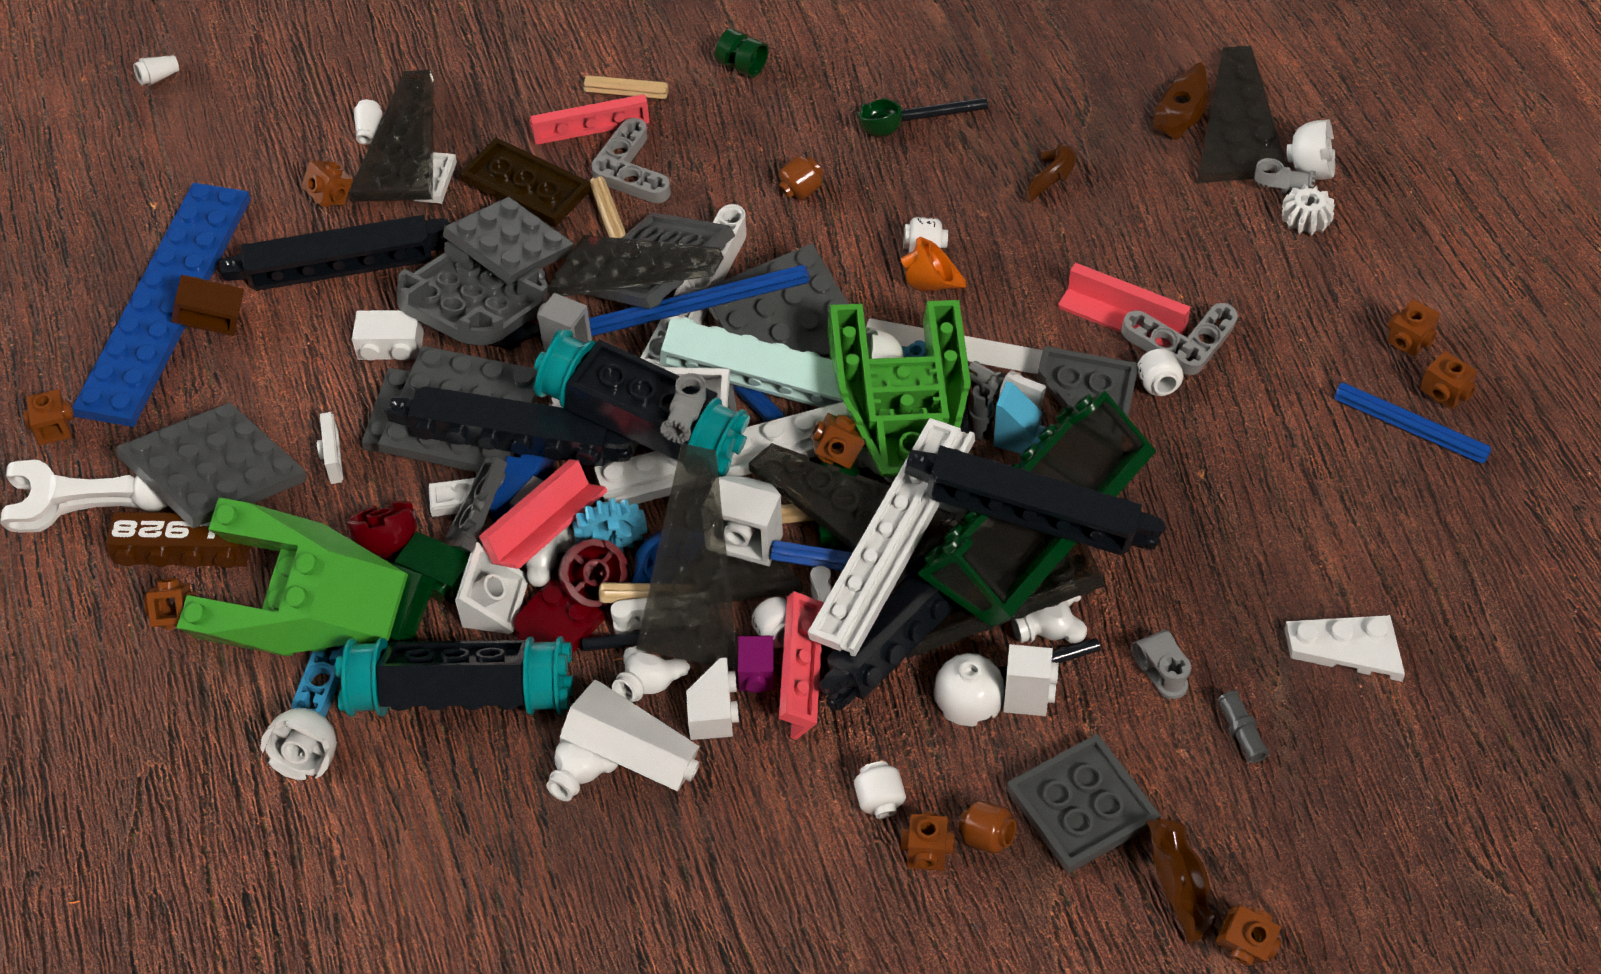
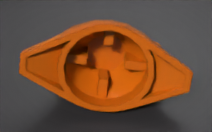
M923 237L917 238L915 249L901 257L902 265L906 269L907 282L914 289L927 292L966 288L965 278L941 248Z

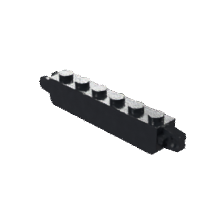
M424 215L243 244L241 245V254L220 260L221 273L224 281L247 280L251 289L260 291L426 263L432 258L431 251L440 250L445 247V242H448V240L443 237L444 227L450 223L444 218L425 220Z
M424 386L416 390L414 398H392L387 408L388 421L410 427L411 436L424 440H441L456 445L466 444L483 447L487 450L497 449L515 452L519 455L528 454L547 457L551 460H579V463L583 465L604 466L606 460L626 462L633 456L631 445L633 443L631 439L562 407Z
M940 445L937 454L911 449L905 467V474L928 483L926 493L932 500L1118 555L1128 552L1130 546L1141 549L1146 548V550L1149 549L1150 551L1151 549L1155 550L1161 541L1159 537L1166 529L1164 521L1161 520L1162 518L1141 512L1142 504L1067 483L1056 478L1043 476L1022 468L1009 466L992 459L975 456L958 449Z
M983 528L972 536L993 552H996L1002 544L999 532L991 531L987 528ZM972 547L962 555L982 580L994 569L993 562ZM926 561L888 597L855 657L851 656L850 652L845 650L838 651L836 649L827 657L830 671L820 681L819 686L824 694H830L826 697V703L831 711L843 709L855 697L863 700L958 605L957 602L918 574L927 563ZM954 562L933 572V575H936L937 578L939 577L947 585L949 583V585L953 586V589L955 587L956 591L958 589L962 592L963 596L965 594L967 597L976 587L964 571Z

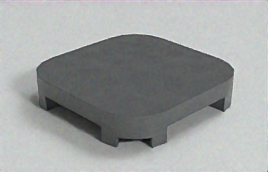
M448 241L445 242L444 253L414 273L403 269L398 274L397 304L407 315L457 341L470 345H488L504 339L537 315L540 306L547 302L548 284L544 278L545 272L539 267H535L517 281L507 284Z

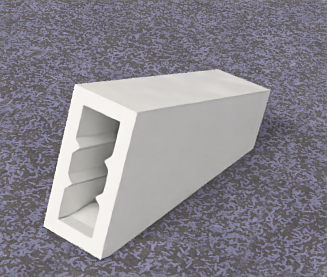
M594 680L570 707L560 738L676 791L680 789L685 780L690 782L693 780L700 764L699 761L695 760L700 746L597 680Z

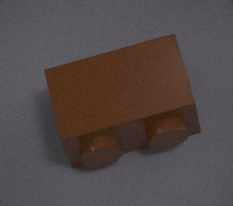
M181 275L171 322L234 336L244 289L198 277Z

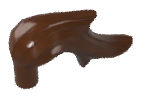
M1062 143L1057 148L1041 151L1043 162H1053L1039 174L1031 177L1032 182L1026 193L1028 203H1032L1038 195L1057 181H1064L1076 163V155L1071 146Z

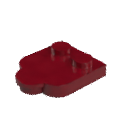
M551 578L516 615L514 620L518 636L516 640H526L527 637H533L535 642H556L558 636H563L565 642H571L573 654L582 645V638L589 637L605 620V614L598 607L592 608L574 602L567 597L560 583Z

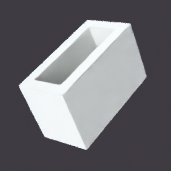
M402 310L356 311L352 342L357 360L416 359L422 347L424 328L421 321L407 315Z
M1009 644L1003 712L1046 716L1047 704L1055 703L1059 663L1052 662L1053 648Z

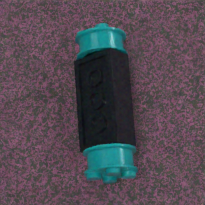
M558 329L547 351H542L536 359L534 369L538 373L533 390L537 396L545 397L549 395L560 400L561 407L683 464L685 462L686 465L692 466L696 463L707 468L714 478L726 476L734 453L739 455L744 448L747 437L742 434L749 424L750 416L747 415V411L744 409L736 412L723 406L722 400L717 397L718 393L706 388V400L699 417L691 424L689 440L683 443L681 441V444L677 443V440L675 443L672 442L673 439L667 440L668 436H663L664 433L661 434L660 428L662 423L668 420L671 413L669 408L676 393V380L680 376L600 339L597 343L592 340L585 343L574 338L571 330ZM686 386L682 391L692 395L699 392L700 389L698 387Z
M558 636L556 642H535L533 637H527L526 640L402 641L390 642L389 645L385 638H379L376 643L358 644L356 639L349 638L344 645L343 656H337L336 676L341 678L342 687L338 695L339 711H345L349 717H354L357 711H376L378 716H385L388 707L397 711L407 710L412 706H426L429 710H441L447 706H462L466 710H475L483 706H497L499 709L508 710L517 708L525 702L528 715H533L537 709H556L558 715H563L565 709H569V696H573L574 689L573 675H567L568 663L572 661L571 642H565L563 636Z

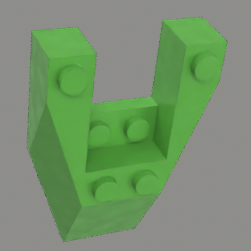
M959 300L927 301L923 318L927 357L869 359L863 304L830 305L827 329L830 355L839 393L862 438L865 439V444L881 476L896 477L930 418L958 428L961 427L971 380Z
M218 498L208 530L230 543L280 551L262 609L187 595L177 624L179 630L196 639L281 656H293V653L304 651H326L327 648L344 646L349 638L356 639L358 644L376 643L379 638H385L386 641H389L407 581V573L323 523L248 502Z

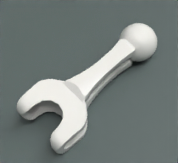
M40 460L15 461L8 464L6 478L17 489L31 491L29 496L22 502L7 505L2 509L0 524L11 532H41L50 527L60 515L94 507L124 506L139 507L145 511L154 512L164 509L167 504L138 476L134 478L131 475L104 479L69 478L54 475L49 466Z

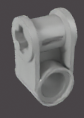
M1161 630L1132 643L1135 661L1163 697L1178 699L1186 694L1188 690L1187 678L1191 672V664L1177 646L1175 639L1168 630Z

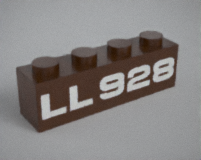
M114 512L105 543L113 563L123 566L154 565L164 567L166 565H186L188 567H246L251 546L227 542L208 530L211 521L192 529L177 513Z

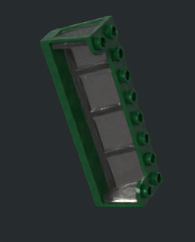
M1104 390L1094 397L1087 394L1075 404V408L1068 405L1055 417L1058 422L1055 425L1051 424L1037 436L1040 442L1037 445L1034 443L1026 448L1019 456L1022 461L1019 464L1015 463L1012 465L1016 468H1022L1033 473L1056 478L1067 483L1117 497L1154 455L1156 450ZM968 510L963 516L966 520L963 525L958 524L944 536L947 542L942 547L940 545L935 547L925 556L924 559L927 563L918 574L992 627L1011 618L1077 542Z

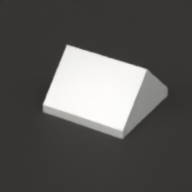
M476 542L473 551L470 553L455 599L462 628L510 634L514 631V620L520 611L528 585L527 574L520 569L492 564L484 546Z

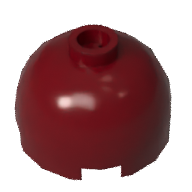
M410 501L392 502L393 508L377 510L376 506H373L350 516V521L347 524L353 541L375 555H381L384 560L397 558L401 553V549L407 545L417 531L416 516Z
M599 539L580 541L569 548L560 561L558 570L560 586L567 597L579 605L592 608L609 605L611 603L599 601V586L603 582L628 583L626 581L627 559L620 548L610 541Z

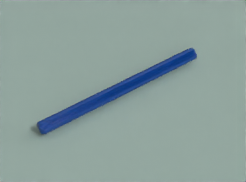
M799 265L663 299L658 306L651 309L635 306L589 318L591 336L807 284L810 277L809 271L805 265Z

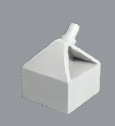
M742 476L716 477L701 509L705 549L770 566L772 562L770 559L771 545L775 540L780 541L783 536L781 494L773 485L764 481Z

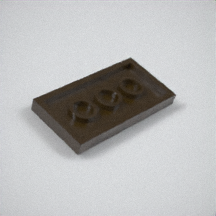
M497 137L460 172L462 182L499 200L510 197L533 215L554 227L591 191V183Z

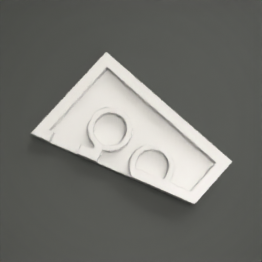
M1390 615L1286 621L1284 630L1290 658L1334 667L1337 664L1357 668L1358 673L1370 675L1372 671L1390 675L1391 680L1403 682L1405 672Z

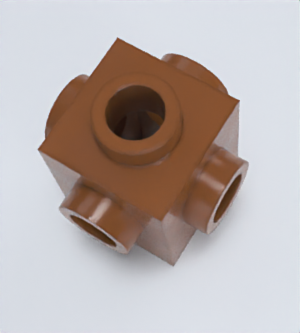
M309 161L301 188L313 197L314 202L320 206L345 205L353 178L338 163L331 161Z
M1412 299L1401 312L1396 311L1390 318L1387 328L1391 330L1387 343L1416 357L1423 347L1428 349L1437 335L1435 330L1441 313Z
M1444 351L1426 368L1420 390L1453 410L1461 401L1467 402L1474 394L1477 387L1474 385V381L1478 371L1468 363Z
M59 389L27 396L28 410L23 411V416L28 430L32 429L39 446L72 438L70 420L75 418L70 400L64 401Z
M827 413L823 422L818 421L811 433L814 453H816L820 460L828 464H834L835 462L848 469L852 467L865 444V439L862 438L855 422L841 414L835 416Z
M178 578L162 579L157 581L158 585H155L146 593L144 598L146 616H149L150 627L163 626V629L166 630L177 629L187 595L196 596V593L191 591L190 582L179 583ZM175 597L176 606L170 603L169 598Z
M931 812L911 814L910 828L902 827L901 850H908L907 868L944 871L946 854H953L955 832L947 831L948 817L939 816Z
M1238 905L1229 909L1214 943L1231 951L1230 957L1235 961L1251 966L1252 963L1259 964L1266 962L1267 959H1273L1281 944L1278 934L1282 927L1272 922L1273 916L1266 911L1256 907H1251L1249 910L1242 905Z

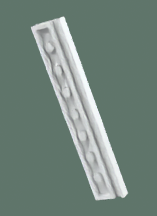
M840 402L747 427L742 434L747 437L744 448L739 455L734 453L726 476H744L816 457L813 440L811 439L814 426L818 421L823 422L827 413L835 416L841 414L852 419L845 403ZM657 451L631 457L626 462L618 461L594 467L598 485L605 486L607 489V493L602 496L604 502H609L611 498H614L616 503L627 499L629 506L634 503L639 504L711 485L715 480L711 476L709 469L696 463L688 466L685 462L683 464Z
M930 418L912 450L937 454L941 445L969 453L975 442V434L973 432H969V434L962 432L961 428ZM908 457L808 630L809 640L838 651L845 650L854 657L857 655L941 502L930 499L926 493L928 483L904 473Z

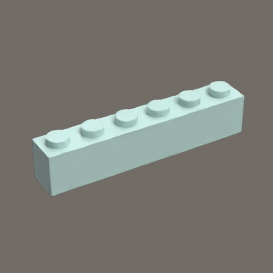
M671 317L661 348L659 365L681 368L730 369V384L820 408L844 402L838 390L833 363L830 359L823 358L811 351H796L782 343L770 344L759 341L752 335L740 336L729 333L724 328L718 326L707 327L699 325L688 318L677 319Z

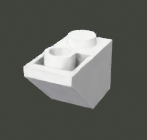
M719 658L686 691L690 740L733 737L732 723L739 722L738 703L737 701H730V692H737L735 671H728L727 658Z

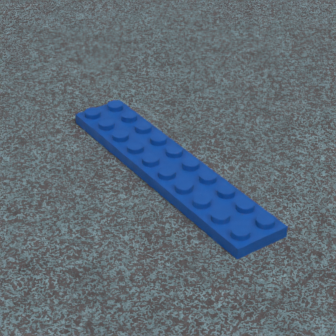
M192 183L73 405L75 417L130 427L135 426L186 325L171 322L181 275L210 280L251 200L249 191Z

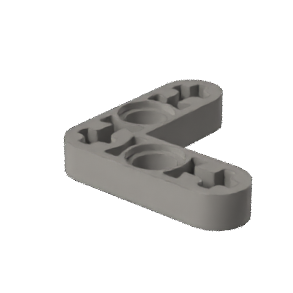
M640 118L625 120L591 164L593 178L602 176L605 178L609 188L651 203L665 202L671 195L670 181L667 176L630 163L647 141L646 123ZM617 148H624L627 150L623 154L613 153V151ZM629 176H635L639 178L635 182L629 183L624 181V179Z
M1215 304L1191 334L1185 337L1150 315L1134 310L1125 315L1121 326V333L1124 338L1146 352L1154 349L1171 351L1178 360L1183 373L1195 375L1204 368L1233 331L1238 313L1229 304ZM1221 317L1226 318L1221 322L1219 328L1215 325L1217 319ZM1136 324L1140 325L1137 329L1133 328ZM1151 331L1152 334H1151L1150 338H1148L1147 336L1149 335V332ZM1201 334L1210 335L1214 342L1210 344L1204 343L1198 336ZM1157 338H1165L1170 341L1172 346L1167 348L1161 347L1155 340ZM1177 347H1178L1179 349H1181V350H1178V353H1177V354H1175V351H1176V348H1177ZM1190 356L1195 358L1191 361L1187 360Z

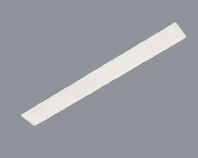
M872 318L868 319L866 328L880 329L890 333L899 341L901 346L907 347L916 340L925 342L923 328ZM964 336L969 362L978 361L980 364L1038 374L1043 350Z

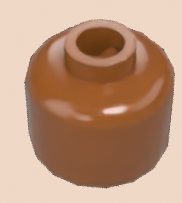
M796 156L779 171L781 183L778 186L787 198L790 199L794 196L798 200H805L822 185L821 176L823 171L812 157Z
M976 801L968 810L962 812L959 819V830L962 831L963 840L967 846L985 852H1001L1005 847L1011 846L1016 835V820L1012 818L1009 809L1004 806L985 801Z

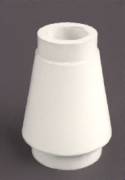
M174 55L140 58L139 62L133 64L135 76L140 85L147 84L150 86L175 72H179V64Z
M366 99L359 101L353 110L356 141L363 145L373 143L383 116L380 105L373 100Z

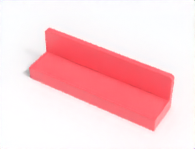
M645 94L530 116V125L535 145L616 130L629 118H640L646 124L650 122Z
M1076 262L1070 270L1068 289L1058 303V308L1120 333L1125 315L1130 311L1136 310L1150 315L1183 335L1188 326L1191 308L1188 305ZM1136 324L1133 328L1137 329L1140 325ZM1151 331L1149 332V335L1147 336L1148 338H1150V336H1151V334H1152ZM1157 338L1155 340L1161 347L1167 348L1172 346L1170 341L1165 338Z
M569 459L479 536L491 563L515 569L521 568L575 521L577 513H584L585 506H592L607 493V489L605 486L589 484L579 460Z
M794 591L787 597L779 719L791 723L790 737L797 740L817 724L822 644L809 640L808 630L824 602Z

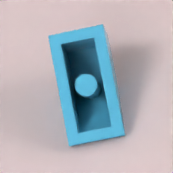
M1006 381L996 405L993 446L1021 454L1030 445L1040 442L1037 436L1046 426L1041 425L1042 411L1012 382Z

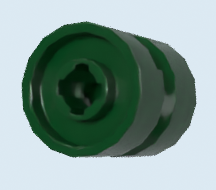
M733 28L727 29L721 35L715 49V59L718 63L729 68H735L738 72L752 78L762 71L769 54V47L766 43L753 37L748 38L747 34Z

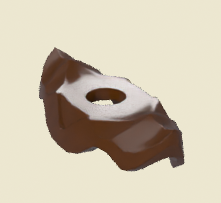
M1202 61L1177 78L1163 94L1155 109L1153 129L1161 131L1173 139H1179L1190 126L1195 125L1205 111L1208 99L1206 69ZM1177 96H1186L1190 99V101L1187 103H1178L1174 100V98Z
M1149 819L1146 824L1151 831L1153 861L1165 891V896L1172 904L1179 922L1185 930L1187 944L1203 937L1213 927L1217 918L1209 906L1210 884L1208 875L1199 856L1189 847L1186 840V828L1182 823L1169 819Z

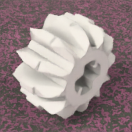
M1304 184L1301 189L1293 188L1283 200L1282 221L1287 222L1288 229H1298L1299 234L1303 231L1308 232L1311 236L1315 231L1323 233L1325 228L1330 226L1334 217V199L1329 198L1328 191H1318L1317 186L1311 189Z

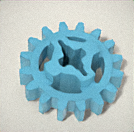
M611 498L609 502L597 501V506L594 508L585 506V513H577V521L572 523L576 544L589 539L607 540L620 548L622 553L623 547L634 548V541H643V534L647 533L644 510H639L637 503L629 506L627 499L616 503L615 499Z

